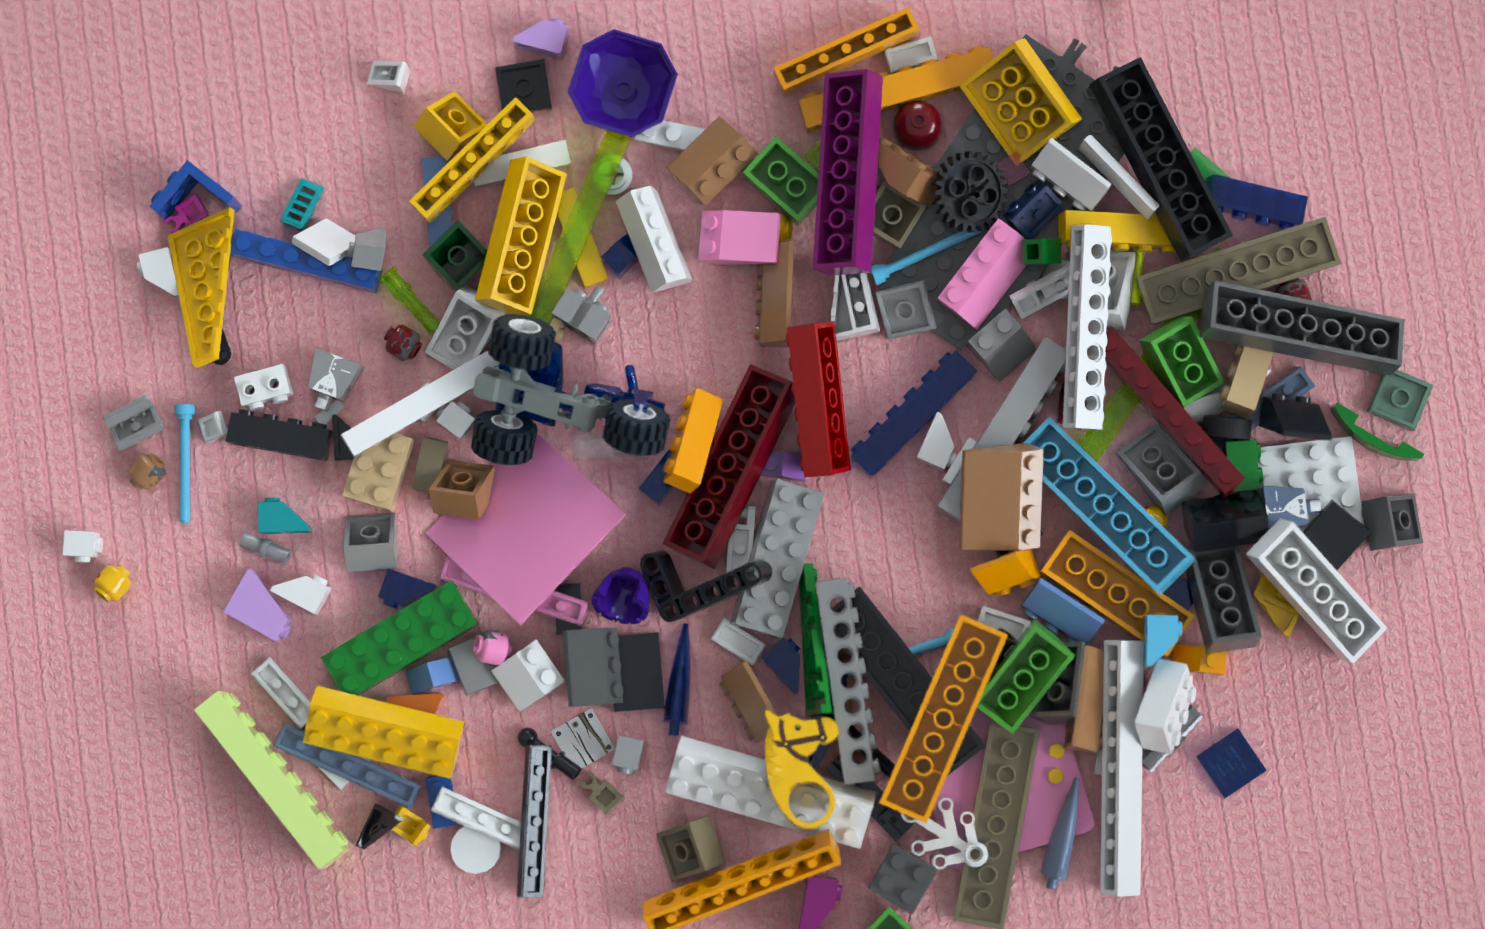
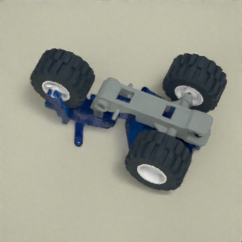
M504 315L493 321L488 351L489 355L500 364L494 367H485L482 373L476 376L473 393L476 397L496 402L495 409H498L483 411L475 419L471 449L480 458L502 465H520L529 462L533 456L538 430L533 420L543 425L554 427L557 420L566 423V430H569L570 425L577 426V429L581 432H591L595 427L596 419L602 420V418H605L602 437L612 448L638 456L659 454L665 449L671 421L670 416L665 411L664 402L652 399L654 392L638 390L636 372L633 365L629 364L625 367L628 384L627 393L623 392L620 387L597 383L587 384L584 395L577 394L578 385L576 384L573 385L572 394L562 391L564 382L562 346L555 342L556 331L552 326L540 319L526 315Z

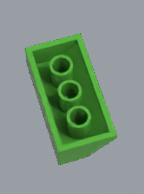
M1034 619L1019 637L1017 643L1004 656L1003 661L992 671L977 708L1013 734L1072 661L1075 654L1054 633Z

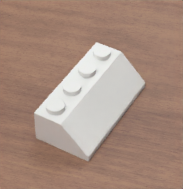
M651 186L631 190L619 198L616 204L651 293L691 283L693 279L658 191Z

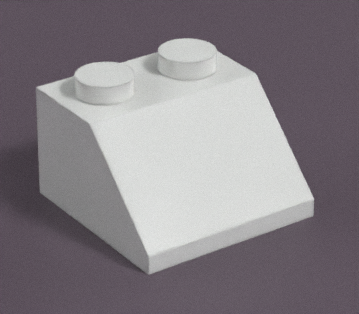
M537 639L491 671L518 712H521L565 681Z

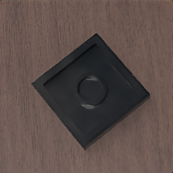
M544 59L495 67L502 110L515 97L530 112L552 109Z

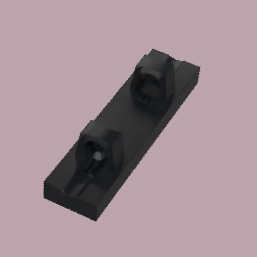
M839 755L826 769L837 781L844 782L841 756ZM873 781L854 784V786L876 792L871 816L895 841L914 825V823L904 821L901 817V812L889 807L887 808V806L879 803L884 792Z

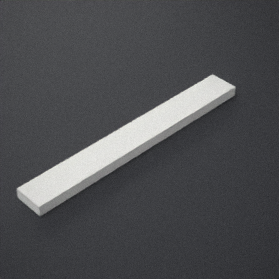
M486 351L342 433L341 437L353 457L473 389L476 376L482 373L485 367L491 366L501 370H506L510 367L495 361L489 355V351Z

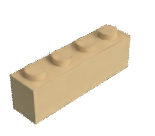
M1236 345L1234 355L1237 358L1235 363H1231L1226 376L1230 379L1228 385L1225 384L1219 396L1222 399L1221 409L1246 419L1253 414L1274 352Z

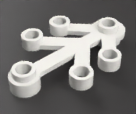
M942 798L938 804L939 809L943 813L946 829L931 819H928L926 824L901 813L904 821L908 823L917 822L940 837L924 842L921 840L913 842L911 845L913 854L920 856L926 851L954 846L962 851L949 856L943 854L936 855L932 861L936 869L941 870L947 865L966 862L972 867H979L986 862L988 851L982 843L977 841L974 828V814L966 811L960 816V822L965 826L968 842L966 843L958 837L952 811L954 804L950 798ZM948 800L951 803L949 810L942 809V801ZM965 814L972 816L970 824L963 822L962 818ZM916 843H921L924 846V850L921 853L914 851ZM973 849L979 850L980 857L978 859L971 858L970 852ZM943 857L945 859L944 866L938 867L935 864L936 858Z

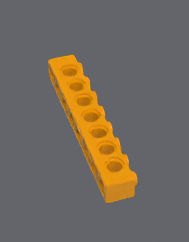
M826 829L643 901V919L648 929L680 928L841 865L839 847L830 829Z

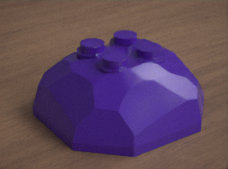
M613 29L582 46L568 94L584 124L632 138L663 122L678 74L661 43Z

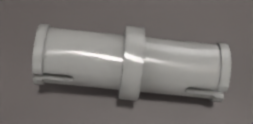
M244 532L239 543L240 547L259 553V556L262 558L269 557L284 565L288 563L292 554L290 549L273 544L272 540L268 538L264 540L248 532Z

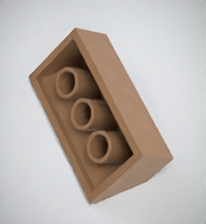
M794 241L779 242L777 263L758 264V266H763V276H758L757 290L762 291V300H757L756 315H761L760 325H755V340H760V346L789 348L786 343L787 327H790Z
M1085 645L1077 715L1070 724H1067L1064 750L1096 754L1098 749H1102L1103 734H1100L1101 724H1103L1104 650Z

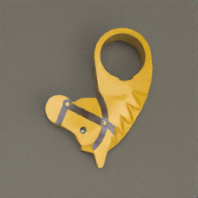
M766 710L765 718L769 728L765 741V767L773 800L783 816L793 826L802 830L820 828L830 819L834 811L835 797L830 786L807 763L806 758L815 752L818 745L832 743L838 735V727L832 719L827 717L802 721L791 716L790 713L777 717L772 712ZM797 784L799 786L804 784L815 785L826 794L828 811L819 821L813 823L802 822L790 811L789 796L797 788Z

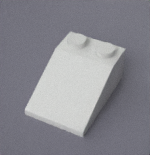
M1110 251L1111 268L1108 281L1110 293L1107 304L1109 317L1106 330L1113 327L1116 331H1125L1130 311L1136 258L1135 252Z
M467 284L456 291L425 351L426 354L452 370L484 353L490 343L493 321L500 316L506 315L503 311L475 301L477 290Z

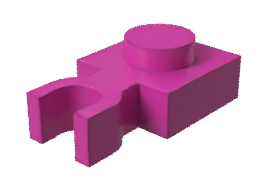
M193 194L175 207L178 215L170 216L163 222L169 224L171 221H175L176 227L170 231L172 234L181 230L184 224L189 226L211 214L198 194Z

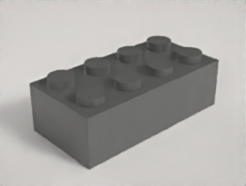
M1239 546L1194 553L1193 549L1189 550L1188 552L1195 558V561L1185 571L1206 654L1256 647L1262 634Z

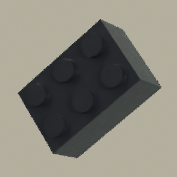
M1245 490L1240 493L1229 494L1225 498L1218 494L1215 497L1193 498L1190 501L1182 502L1183 526L1194 553L1257 543L1269 530L1268 514L1256 490Z

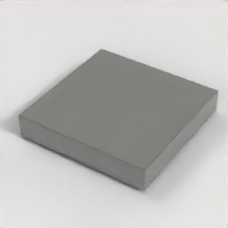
M925 280L881 289L875 292L888 340L937 328Z

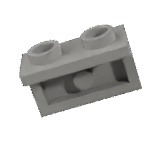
M147 395L136 398L131 403L103 416V420L109 427L120 452L165 429L156 406Z

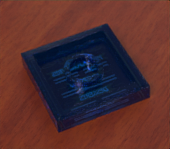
M1238 728L1196 756L1223 798H1227L1267 771Z

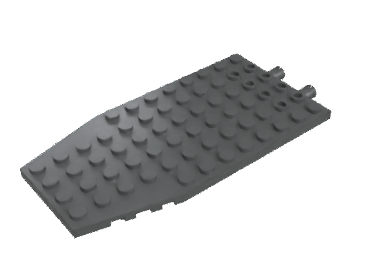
M1025 34L1022 39L1025 38L1082 118L1080 122L1055 141L1107 180L1079 150L1083 140L1087 136L1092 135L1117 162L1125 154L1089 86L1095 80L1074 65L1087 46L1081 43L1075 51L1079 40L1074 38L1064 55L1058 56ZM974 109L934 169L943 172L940 164H948L947 158L955 157L956 153L962 152L965 154V151H972L973 154L975 152H982V157L989 155V163L997 161L996 170H1004L1000 178L1008 179L1003 184V188L1009 189V192L1003 193V197L1009 201L1001 203L1006 212L1008 205L1018 200L1024 194V190L1028 185L1040 181L1032 174L1034 170L1031 169V165L1043 149L1016 167L977 110ZM972 169L971 171V177L973 180H975L976 178V172L974 169ZM985 179V181L981 183V185H979L978 187L986 184L987 180ZM1045 180L1044 184L1050 188L1065 206L1032 239H1058V214L1065 210L1079 211L1072 205L1073 200L1068 196L1064 198L1059 196L1052 190L1054 186ZM953 182L951 185L952 192L955 194L957 191V186ZM985 190L983 193V198L987 202L988 193ZM958 197L957 199H955L953 201V204L955 205V203L962 197ZM931 204L930 207L927 206L901 249L895 247L890 263L958 233V227L950 228L951 221L942 222L944 213L936 214V211L940 208L939 205ZM967 204L964 205V212L966 215L969 213V207ZM997 212L1003 222L1026 240L1017 228L1003 216L1005 212ZM984 226V231L980 234L889 274L890 277L881 284L880 290L925 280L937 326L936 329L931 331L961 350L968 340L1013 303L1009 295L1026 287L1028 282L1039 280L1049 264L1027 265L978 330H975L938 302L937 298L991 227Z

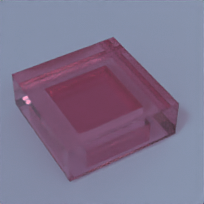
M1018 152L999 162L996 167L998 170H1004L1002 177L1003 179H1008L1006 182L1008 187L1030 174L1025 163H1021L1019 160L1020 155Z

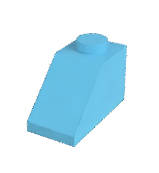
M1144 616V667L1152 666L1178 641V637L1182 636V622L1178 621V616Z

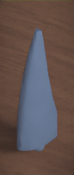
M1076 777L1059 813L1041 868V873L1048 877L1046 888L1056 890L1058 880H1066L1071 860L1079 797V778Z

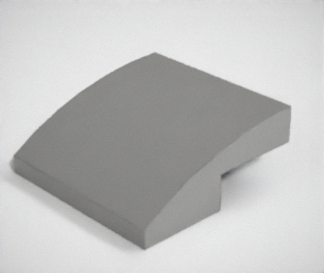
M475 638L448 649L466 696L498 684V681L491 672L497 665L480 662L477 660L476 655L473 654Z

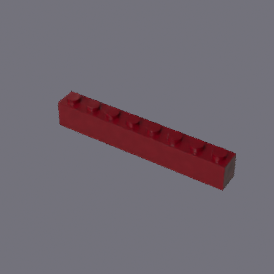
M1113 327L1109 328L1106 331V364L1223 498L1227 497L1244 482V476Z

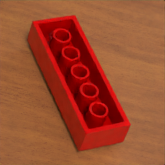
M830 321L787 327L786 343L790 350L789 369L793 376L791 390L796 403L794 416L798 422L797 442L801 447L800 468L804 473V478L830 476L850 471L851 464L835 322Z

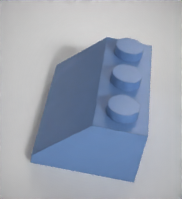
M1042 578L1035 583L1021 605L1025 609L1023 613L1033 620L1041 619L1046 623L1044 627L1057 635L1058 632H1061L1067 636L1066 642L1083 641L1085 645H1088L1105 621V619Z

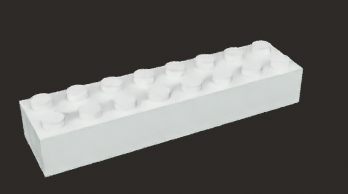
M681 736L665 791V793L810 835L830 829L836 842L858 849L861 848L876 795L875 791L850 784L845 785L844 782L820 776L833 791L835 797L834 811L830 819L820 828L802 830L793 826L775 804L767 781L764 759L685 736ZM797 784V788L789 796L790 811L802 822L813 823L819 821L828 811L826 794L815 785L804 784L799 786Z

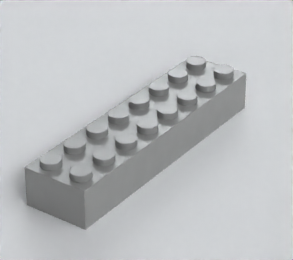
M1047 337L1043 339L974 449L1015 445L1014 442L1017 437L1022 440L1031 426L1027 422L1030 416L1035 419L1045 404L1041 401L1042 397L1046 396L1048 398L1058 382L1054 378L1056 375L1061 377L1065 372V348ZM962 469L936 508L937 512L959 526Z

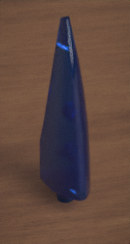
M686 623L683 624L677 643L665 701L663 723H670V736H679L680 724H688L691 661L689 627Z

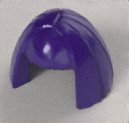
M622 567L607 575L597 586L591 599V604L594 605L593 608L597 613H601V616L608 620L619 621L621 624H628L629 622L630 624L641 623V620L644 621L649 613L650 599L646 582L643 576L631 567Z

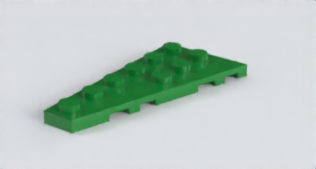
M804 563L799 580L806 715L832 713L828 670L825 662L826 650L822 639L819 601L816 592L817 570L813 568V563Z

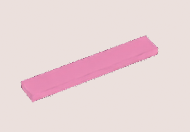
M446 556L439 580L445 582L452 580L457 586L490 596L450 556ZM553 591L535 611L581 626L589 602Z

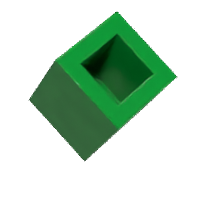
M1061 238L1022 240L1023 265L1061 264Z

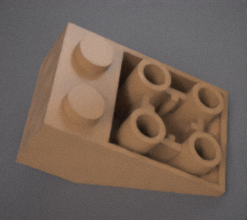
M879 135L878 164L887 184L905 196L930 207L936 197L931 195L930 192L937 190V187L932 185L931 182L939 180L934 174L938 171L929 165L923 164L922 160L916 156L905 152L904 148L898 144L890 142Z

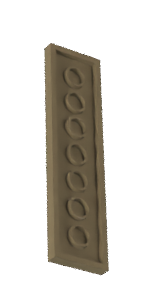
M1322 217L1138 276L1135 280L1150 324L1154 325L1203 309L1204 291L1214 280L1263 290L1341 264L1327 219Z
M990 721L973 812L977 841L987 848L988 858L979 867H972L964 862L954 921L994 929H1004L1040 736V730L1019 726L1012 734L996 721ZM973 849L970 852L971 858L978 859L980 857L979 850Z

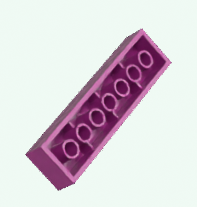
M868 69L825 74L812 269L828 276L871 273L883 77Z

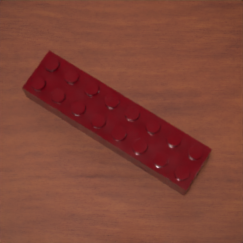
M752 364L749 365L711 443L701 484L692 493L687 492L662 544L712 569L716 568L796 404L791 390L792 381Z

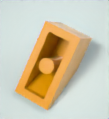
M1176 644L1172 651L1171 661L1187 664L1189 672L1221 676L1225 675L1227 651L1206 654L1205 647Z

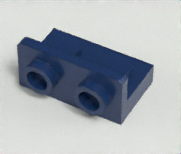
M1036 181L1026 187L1024 194L1018 200L1008 205L1007 211L1003 216L1026 239H1032L1065 205L1047 185Z

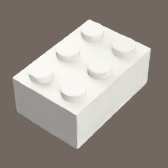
M1164 659L1157 660L1134 722L1144 749L1172 754L1174 747L1179 745L1181 727L1187 723L1189 705L1196 698V688L1193 686V677L1190 675L1187 664Z

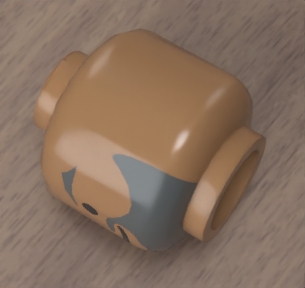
M153 453L141 454L128 469L129 476L131 477L130 483L138 490L143 488L153 490L166 474L165 463Z

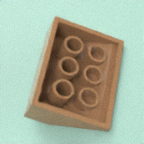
M1024 443L962 450L959 549L1019 551L1040 548L1044 449Z

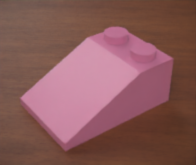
M730 210L702 211L698 260L712 265L777 263L781 214Z

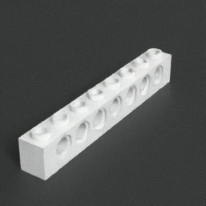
M1076 225L1072 226L1063 428L1102 429V422L1104 420L1106 326L1109 317L1107 304L1110 293L1108 281L1111 268L1109 258L1112 243L1111 227Z

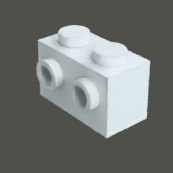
M283 364L234 377L241 406L245 409L249 408L250 411L262 409L265 403L272 401L274 404L287 402L288 397L294 396L287 368Z

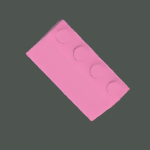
M998 218L938 296L937 301L975 330H978L1027 266L1023 265L1022 240L1025 239Z

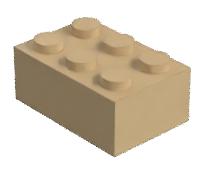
M395 433L356 455L353 459L342 496L349 500L394 512L415 441L410 437Z

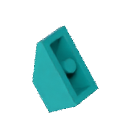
M269 497L265 498V502H258L259 533H312V527L285 502H280V498Z

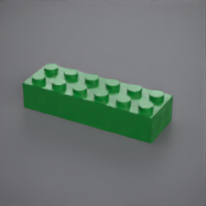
M451 580L323 655L321 659L341 692L360 696L479 626V623L458 587Z

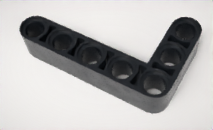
M660 550L645 554L640 561L641 570L658 612L666 622L684 619L770 580L773 572L771 565L767 561L759 560L740 566L684 591L673 561L666 551ZM654 559L657 560L658 567L655 566ZM755 568H757L759 572L758 578L756 577L754 572ZM734 577L738 580V587L734 584ZM664 582L667 584V591L664 588ZM714 587H716V589H717V592H718L717 596L714 594V591H713V588H714ZM693 596L697 599V605L693 602ZM673 605H675L677 609L676 614L673 611Z

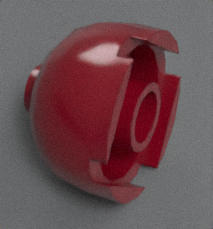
M913 101L905 104L898 110L894 118L893 130L895 138L901 146L910 151L931 148L937 143L942 133V120L939 112L933 105L925 101Z

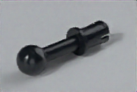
M524 728L518 734V742L523 747H526V745H546L538 739L536 731L532 728ZM552 750L551 768H557L572 780L576 779L582 768L567 758L564 751L558 754Z

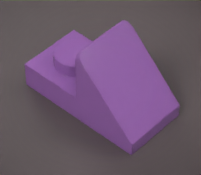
M772 451L760 476L806 482L804 473L800 468L802 455L784 451V453Z

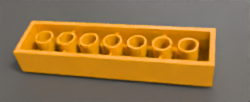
M960 614L879 802L880 804L927 824L1008 636L1007 634Z

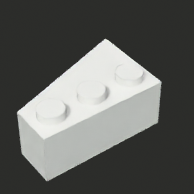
M868 273L835 275L831 321L835 322L836 340L841 341L880 332Z

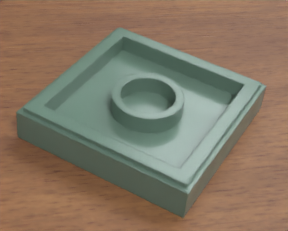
M1396 370L1390 376L1382 374L1367 412L1415 431L1433 384L1399 370Z

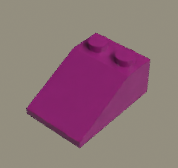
M819 875L807 878L798 929H818L834 908L835 901H841L843 886L838 885V879Z

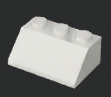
M1053 138L1048 141L1031 165V169L1034 170L1032 174L1043 183L1047 180L1054 186L1052 190L1062 198L1068 196L1074 201L1072 205L1079 211L1092 212L1111 186L1110 182Z

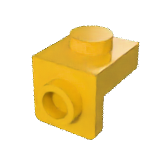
M400 804L395 813L403 817V820L391 830L407 839L416 847L419 842H423L428 836L430 825L423 818Z

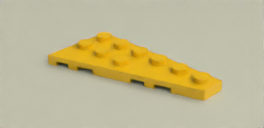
M230 207L167 236L192 365L196 368L219 359L235 212Z

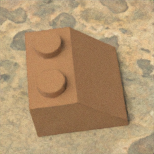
M448 460L429 488L433 513L480 519L489 505L495 467L493 465Z

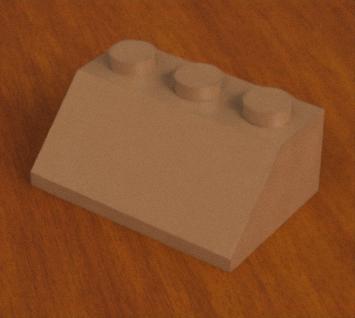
M719 116L666 168L699 204L706 206L758 153L739 132Z
M745 661L722 675L723 682L719 683L725 696L727 697L731 694L735 701V704L731 706L738 719L741 717L745 719L747 726L744 727V730L749 739H756L758 743L766 739L769 728L765 718V711L768 710L777 717L778 715L750 665Z

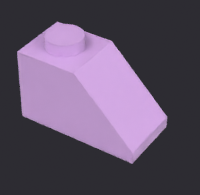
M559 19L543 20L514 36L513 44L514 47L562 60L570 33L569 27L565 25L564 21Z

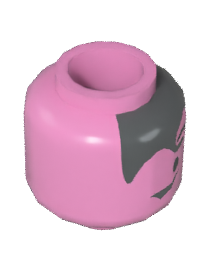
M485 630L481 635L476 636L473 643V654L476 655L478 661L498 666L511 656L512 645L509 644L508 637L505 634Z

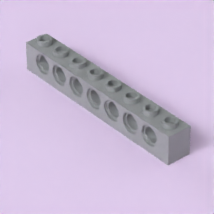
M848 578L816 582L835 721L838 727V742L844 784L875 781L877 779L876 774H880L879 760L874 759L873 749H877L875 734H870L869 724L873 723L871 708L867 709L866 699L869 698L868 683L863 684L862 673H866L864 658L859 657L858 648H862L861 634L856 633L855 623H859L857 607L852 608L851 598L855 597L853 582L849 583ZM838 597L844 601L845 607L843 611L836 612L833 610L831 604L834 598ZM838 623L847 625V636L840 637L836 634L835 627ZM842 648H847L851 651L852 659L849 662L840 660L839 651ZM850 673L855 677L856 682L853 687H846L843 684L842 678L844 674ZM848 699L858 701L859 710L853 713L847 710L846 702ZM852 724H858L862 727L863 734L861 737L855 738L850 734L849 728ZM857 749L863 750L866 753V761L863 763L856 762L853 758V752Z

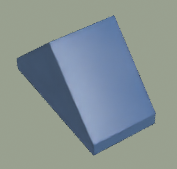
M451 657L427 662L405 671L412 695L460 681Z

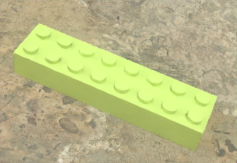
M217 691L198 706L195 712L319 870L328 868L350 850L347 846L349 840L341 831L337 832L331 826L334 821L326 811L322 812L317 808L316 804H318V801L310 791L306 792L300 786L303 783L294 771L292 773L288 771L285 767L287 764L285 758L279 752H273L270 748L272 742L267 735L255 729L254 726L257 723L248 712L244 713L238 707L241 705L238 698L233 693Z

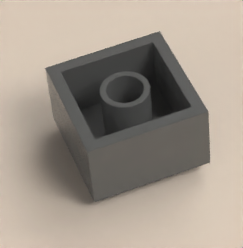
M892 844L868 888L913 914L938 869Z

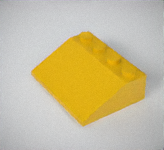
M1025 38L1013 42L959 85L1016 167L1043 149L1051 138L1056 140L1082 120L1079 113Z

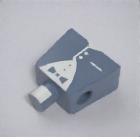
M1263 486L1260 488L1261 502L1268 514V529L1280 518L1291 521L1297 527L1308 524L1307 514L1321 513L1319 498L1306 499L1303 488Z

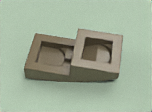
M423 437L412 489L429 492V488L444 466L448 441Z

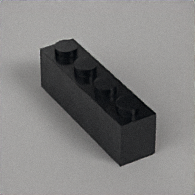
M239 409L238 413L231 412L225 441L229 444L322 461L328 460L333 432L327 429L326 424L312 422V426L302 425V420L288 418L287 422L279 421L278 416L263 414L262 418L253 416L254 412Z

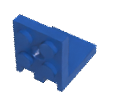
M188 160L178 172L174 171L168 177V184L162 191L159 190L154 194L151 199L152 204L150 205L165 220L176 211L175 207L184 201L193 188L200 184L227 207L235 210V213L242 206L233 195Z

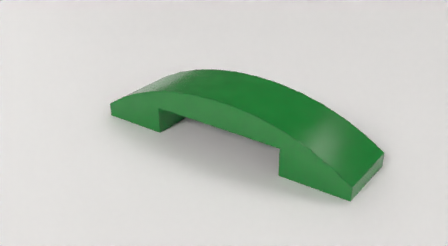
M1338 402L1332 406L1331 412L1339 425L1355 441L1367 449L1388 458L1404 461H1417L1424 456V453L1404 441L1398 443L1396 448L1392 447L1355 425L1358 414Z

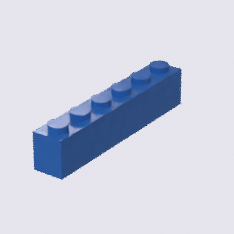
M235 229L231 242L230 255L233 258L377 294L383 270L377 271L352 267V258L345 257L328 266L292 243Z

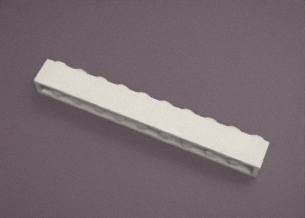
M1104 640L1100 894L1117 897L1140 895L1142 744L1134 723L1143 701L1144 641Z

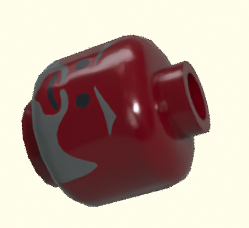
M1299 278L1282 283L1276 289L1278 294L1312 300L1307 282L1302 279L1299 280Z
M404 324L398 325L395 329L391 327L384 336V340L387 341L385 345L386 351L401 361L413 360L422 347L420 335Z

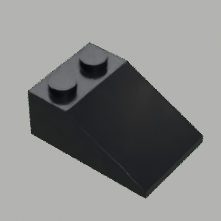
M1272 393V397H1263L1260 427L1282 436L1332 441V434L1319 404L1311 402L1310 397L1296 396V400L1287 399V395Z

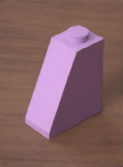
M248 568L223 612L276 642H280L281 638L285 640L292 627L289 624L292 620L258 573Z

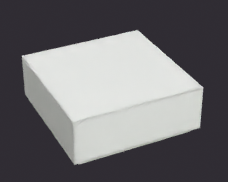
M221 411L213 412L198 420L205 443L214 442L227 435L228 430Z

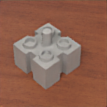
M600 286L594 288L589 298H587V294L577 288L573 291L567 288L552 311L554 318L562 321L565 327L596 346L612 323V318L608 311L609 308L598 302L604 293V289Z

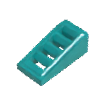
M301 178L281 216L280 222L301 232L307 229L325 188ZM306 187L315 191L314 196L303 192V188ZM302 196L311 200L310 204L298 200L299 197ZM296 204L306 208V212L295 209ZM292 213L302 217L301 221L291 218Z

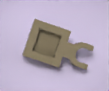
M589 771L588 774L593 778V782L590 785H586L581 780L579 784L586 790L593 792L588 798L608 816L625 797L606 779L599 784L598 778Z

